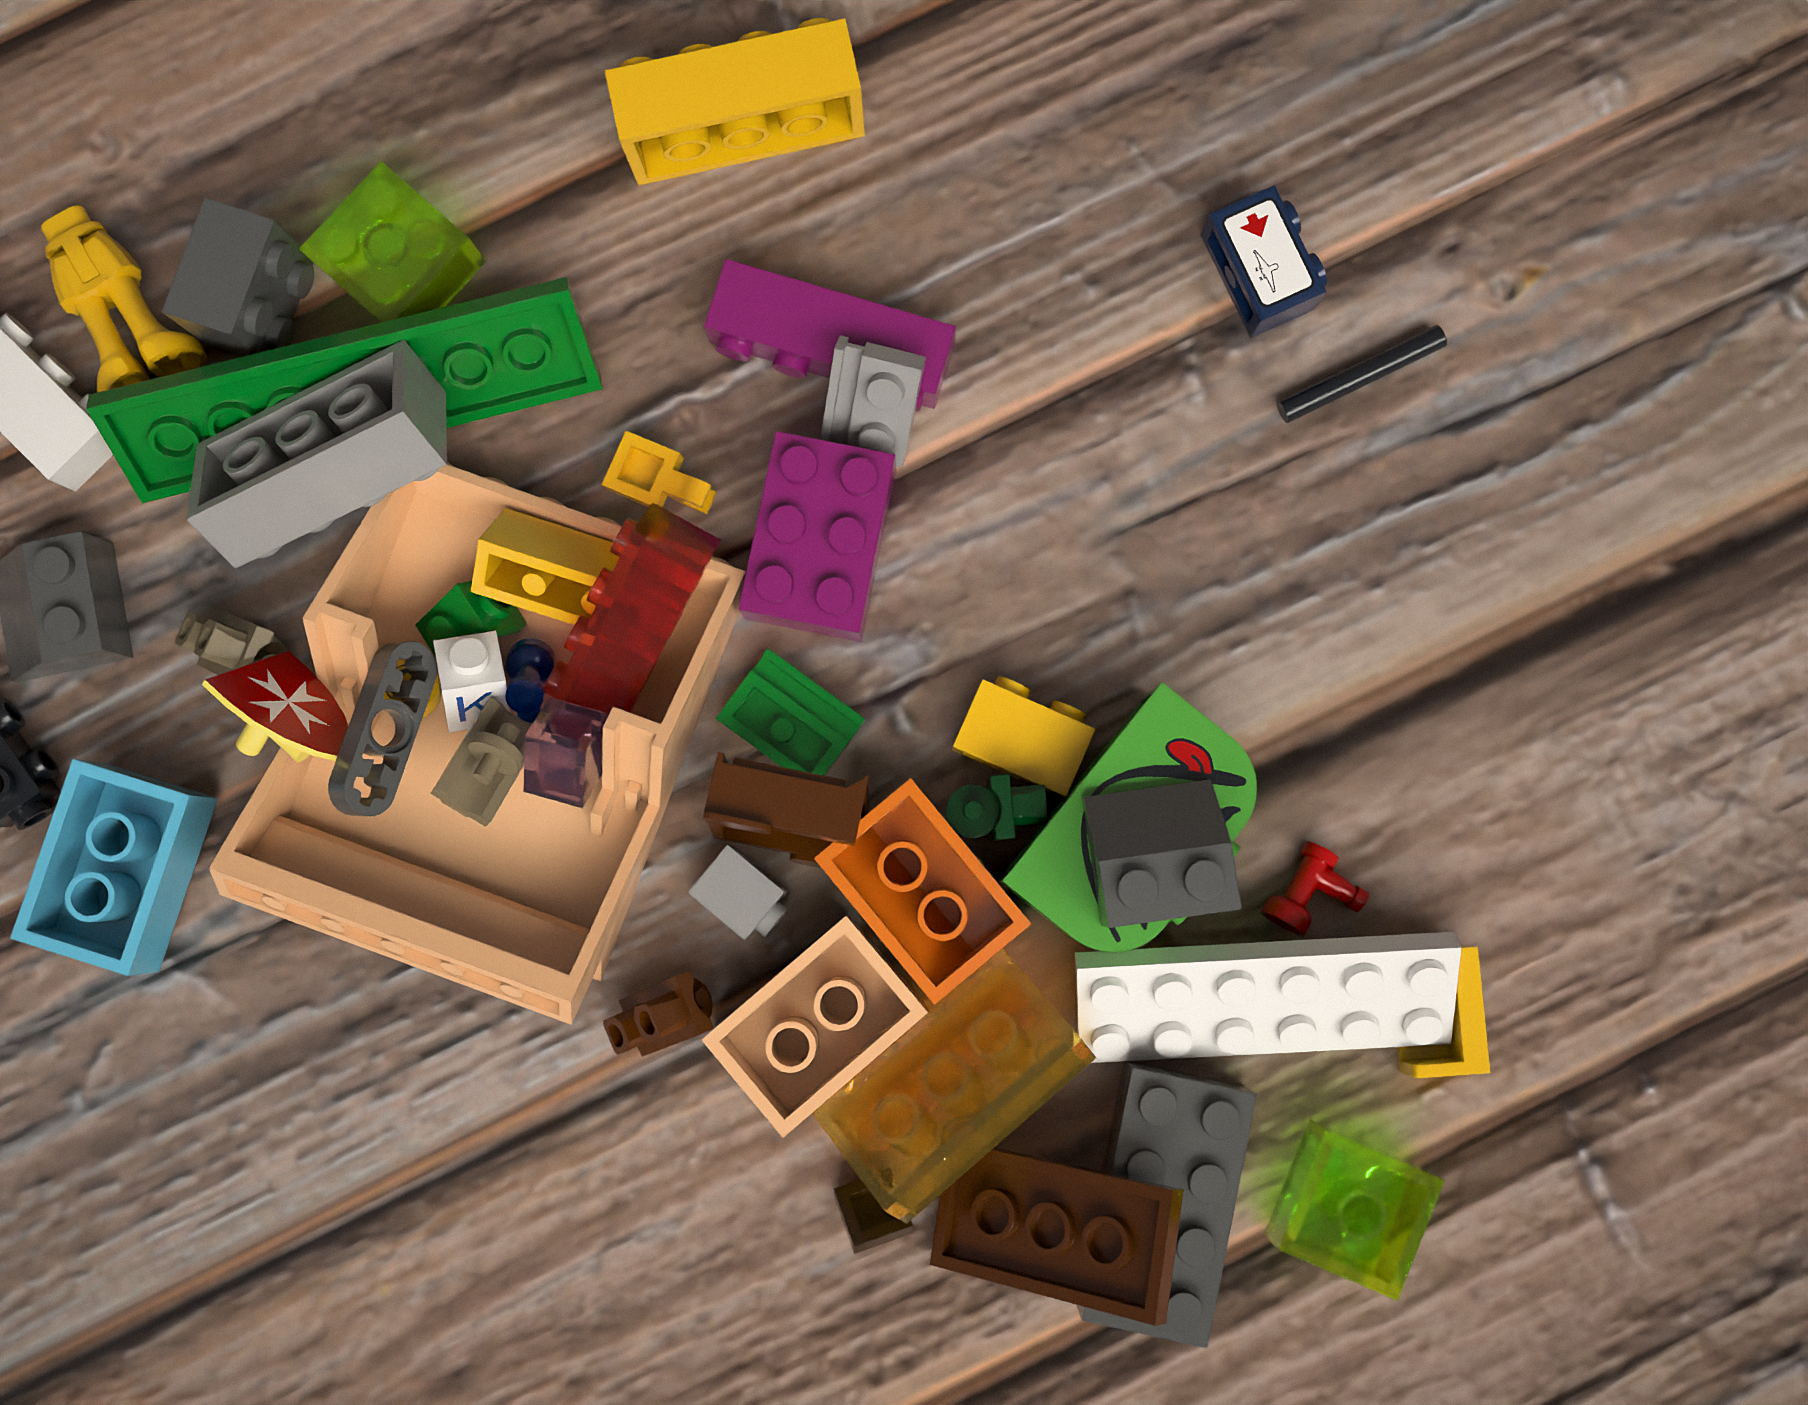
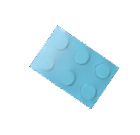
M72 759L10 939L126 976L159 972L218 798L111 764Z

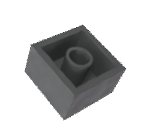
M204 197L161 312L207 346L238 357L288 346L291 344L294 334L292 320L299 301L309 294L313 285V263L315 260L275 220Z

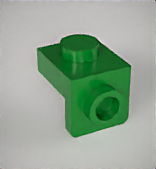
M472 581L457 583L415 626L436 657L433 640L496 631L498 638L519 633L527 623L516 606L471 592Z

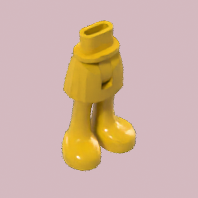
M79 205L71 206L43 222L41 230L49 242L45 247V254L50 261L53 285L59 303L66 313L76 316L80 315L99 353L101 366L97 375V392L151 380L146 369L131 354L116 329L109 310L115 307L118 308L133 333L140 355L148 369L156 376L163 377L205 365L207 356L199 340L186 333L168 330L153 316L139 289L142 270L132 256L115 239L107 234V231L100 222L91 221L84 207Z

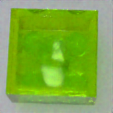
M382 161L299 248L329 279L379 323L445 307L486 263L469 237Z
M1310 1119L1264 1235L1280 1251L1398 1301L1445 1180L1421 1166Z

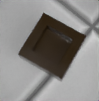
M892 1168L834 1188V1198L854 1254L913 1233V1224Z

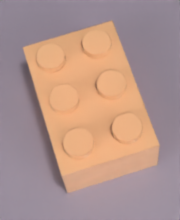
M848 914L713 1029L702 1041L784 1138L928 1013V1006L850 914Z

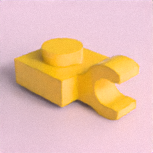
M625 431L601 484L610 492L658 512H661L668 496L689 508L708 514L717 494L711 490L712 486L679 472L684 460L679 452L628 431Z

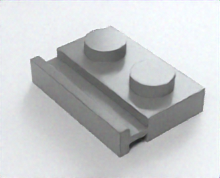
M840 335L834 348L820 440L896 454V467L903 468L908 452L926 357L866 342L865 347L848 343L849 337Z

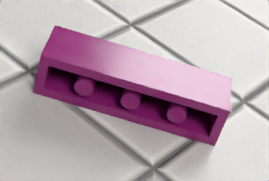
M725 259L704 324L710 343L716 345L715 350L728 358L745 362L749 361L751 355L773 362L772 367L775 370L796 378H806L807 372L830 378L834 348L840 335L849 337L848 343L864 347L866 342L925 356L926 361L915 412L920 411L921 406L935 409L956 338V326L728 259Z

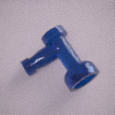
M527 638L516 642L508 651L506 671L511 680L506 688L505 699L508 706L516 711L518 718L543 729L541 727V705L544 699L543 685L554 674L556 658L548 644L539 639ZM544 732L540 737L539 741L537 742L536 746H539L542 743H544Z

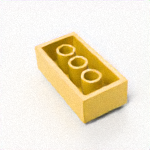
M814 18L803 22L797 29L774 34L767 31H754L743 35L737 42L714 47L708 44H694L682 49L678 55L655 60L649 57H634L622 62L618 68L604 70L619 141L638 186L865 136L861 85L845 18L834 21L827 18Z

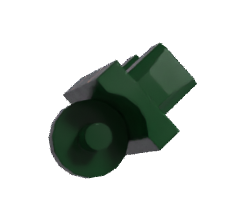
M1008 774L990 776L986 781V788L974 784L962 786L951 794L947 802L946 817L948 824L956 833L967 838L985 836L991 831V841L1015 838L1014 827L1041 825L1048 822L1045 785L1011 788L1010 776Z

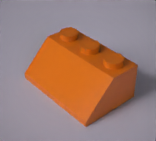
M911 778L860 820L855 846L833 842L814 858L934 1005L1031 925L1030 921Z

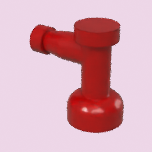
M1306 841L1300 852L1304 859L1284 896H1271L1260 912L1274 924L1302 937L1305 936L1311 925V914L1306 909V906L1315 889L1331 898L1344 902L1347 908L1356 913L1365 906L1369 898L1368 891L1358 885L1353 886L1347 879L1333 871L1339 860L1336 854L1311 841Z

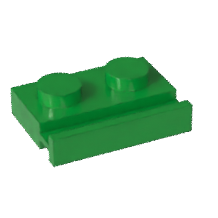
M767 648L758 664L749 672L715 719L780 767L826 776L866 720Z

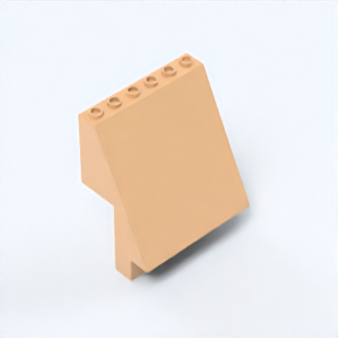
M447 462V465L441 467L430 478L423 481H413L392 491L380 502L370 507L302 618L317 678L328 688L345 715L348 726L372 659L382 646L394 642L414 641L425 645L431 651L415 624L457 583L473 580L478 539L505 508L679 563L667 616L648 647L644 648L517 607L527 623L526 626L519 633L498 637L506 679L509 710L514 716L537 725L544 732L494 818L486 827L470 817L463 816L430 794L469 731L468 729L449 733L441 692V701L435 711L421 720L395 798L386 811L371 817L351 816L340 812L332 804L328 793V783L336 761L309 755L305 760L296 762L280 747L211 863L209 870L219 894L224 897L572 1025L592 978L602 981L738 616L746 571L733 567L723 559L716 557L707 558L679 548L665 538H651L621 527L609 518L593 517L565 507L553 498L531 495L509 487L497 478L481 477L453 467ZM384 710L376 714L371 725L375 741L382 746L387 745L395 734V722L392 716ZM364 753L362 755L363 759H374L373 764H382L383 757L368 756ZM356 777L353 788L361 792V797L368 798L371 787L364 783V777Z

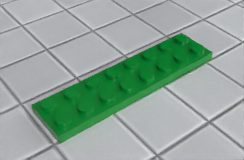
M564 277L90 394L86 410L141 503H146L190 492L198 443L403 339L446 392V428L602 390L603 388L601 374L568 278Z

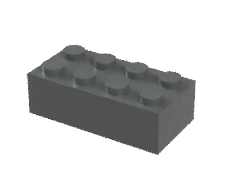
M1124 1061L1102 1171L1184 1189L1166 1324L1153 1326L1077 1305L1082 1321L1208 1348L1257 1097L1256 1093L1244 1085L1134 1061Z

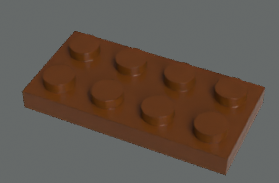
M961 1139L948 1140L930 1265L1153 1326L1166 1324L1184 1189Z

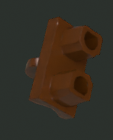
M688 970L620 999L619 1003L623 1012L603 1020V1026L617 1055L638 1047L643 1057L713 1029L714 1027L710 1020L713 1002L707 987L698 979L693 978L691 971Z

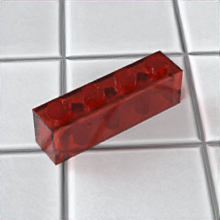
M653 502L638 523L630 518L626 519L610 549V553L620 557L614 570L611 571L604 567L587 596L586 601L594 604L596 607L590 618L582 614L580 615L564 644V648L573 652L568 664L561 660L557 662L542 690V693L552 697L541 718L542 721L603 753V726L612 707L629 713L632 712L721 539Z

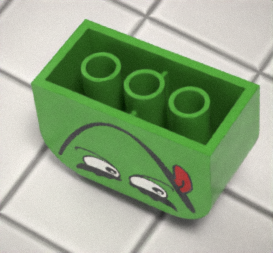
M1161 682L1145 695L1068 791L1067 796L1060 801L1048 816V822L1039 827L999 877L998 881L1063 934L1080 944L1103 952H1124L1141 947L1154 939L1168 923L1174 922L1176 925H1179L1187 917L1113 928L1101 926L1082 798L1211 779L1232 842L1233 855L1235 857L1240 850V846L1233 840L1251 817L1257 797V780L1250 758L1240 744Z

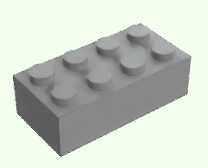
M403 339L198 443L186 520L236 569L256 558H266L273 555L283 545L309 532H320L327 528L335 519L360 507L373 506L380 502L388 493L413 481L426 480L433 476L441 467L447 465L446 392Z

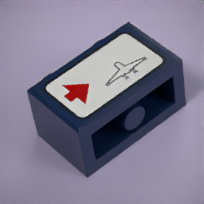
M1275 185L1209 214L1200 234L1250 338L1314 310L1327 292L1324 287L1327 284L1324 267L1315 253L1308 254L1299 236L1301 223L1296 209L1290 201H1282Z

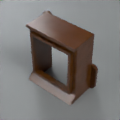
M718 752L702 820L708 823L714 839L790 854L789 860L794 863L821 868L814 858L833 842L855 846L860 820L867 815L869 806V775L846 787V780L735 757L733 764H728L724 753Z

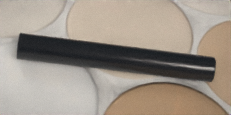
M1439 325L1418 333L1278 401L1277 408L1285 423L1292 422L1446 347V335Z

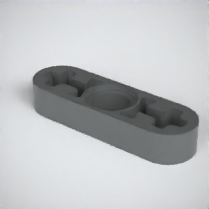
M414 641L388 643L382 646L372 659L328 783V793L332 804L337 810L346 815L377 816L386 811L395 798L437 677L435 657L425 645ZM398 660H405V667L412 671L410 680H403V673L396 669ZM394 692L392 698H402L404 702L384 699V693ZM382 710L388 712L395 722L394 737L385 746L375 741L371 731L374 717ZM363 753L368 756L383 757L382 764H373L374 759H363ZM356 777H364V783L371 787L368 798L361 797V792L353 788Z

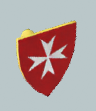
M290 651L210 677L202 683L224 706L247 723L236 741V747L242 753L249 756L258 755L268 737H270L296 762L305 760L309 755L336 761L348 728L345 715L328 688Z

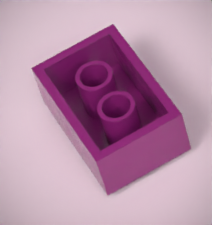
M778 431L775 432L738 609L746 620L862 642L897 471L896 454Z

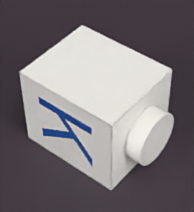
M496 631L433 640L449 733L470 729L490 697L499 701L510 712L506 679Z

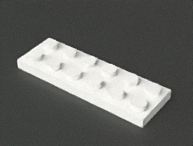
M1455 932L1147 948L1124 952H1075L1079 1063L1451 1044L1461 945Z

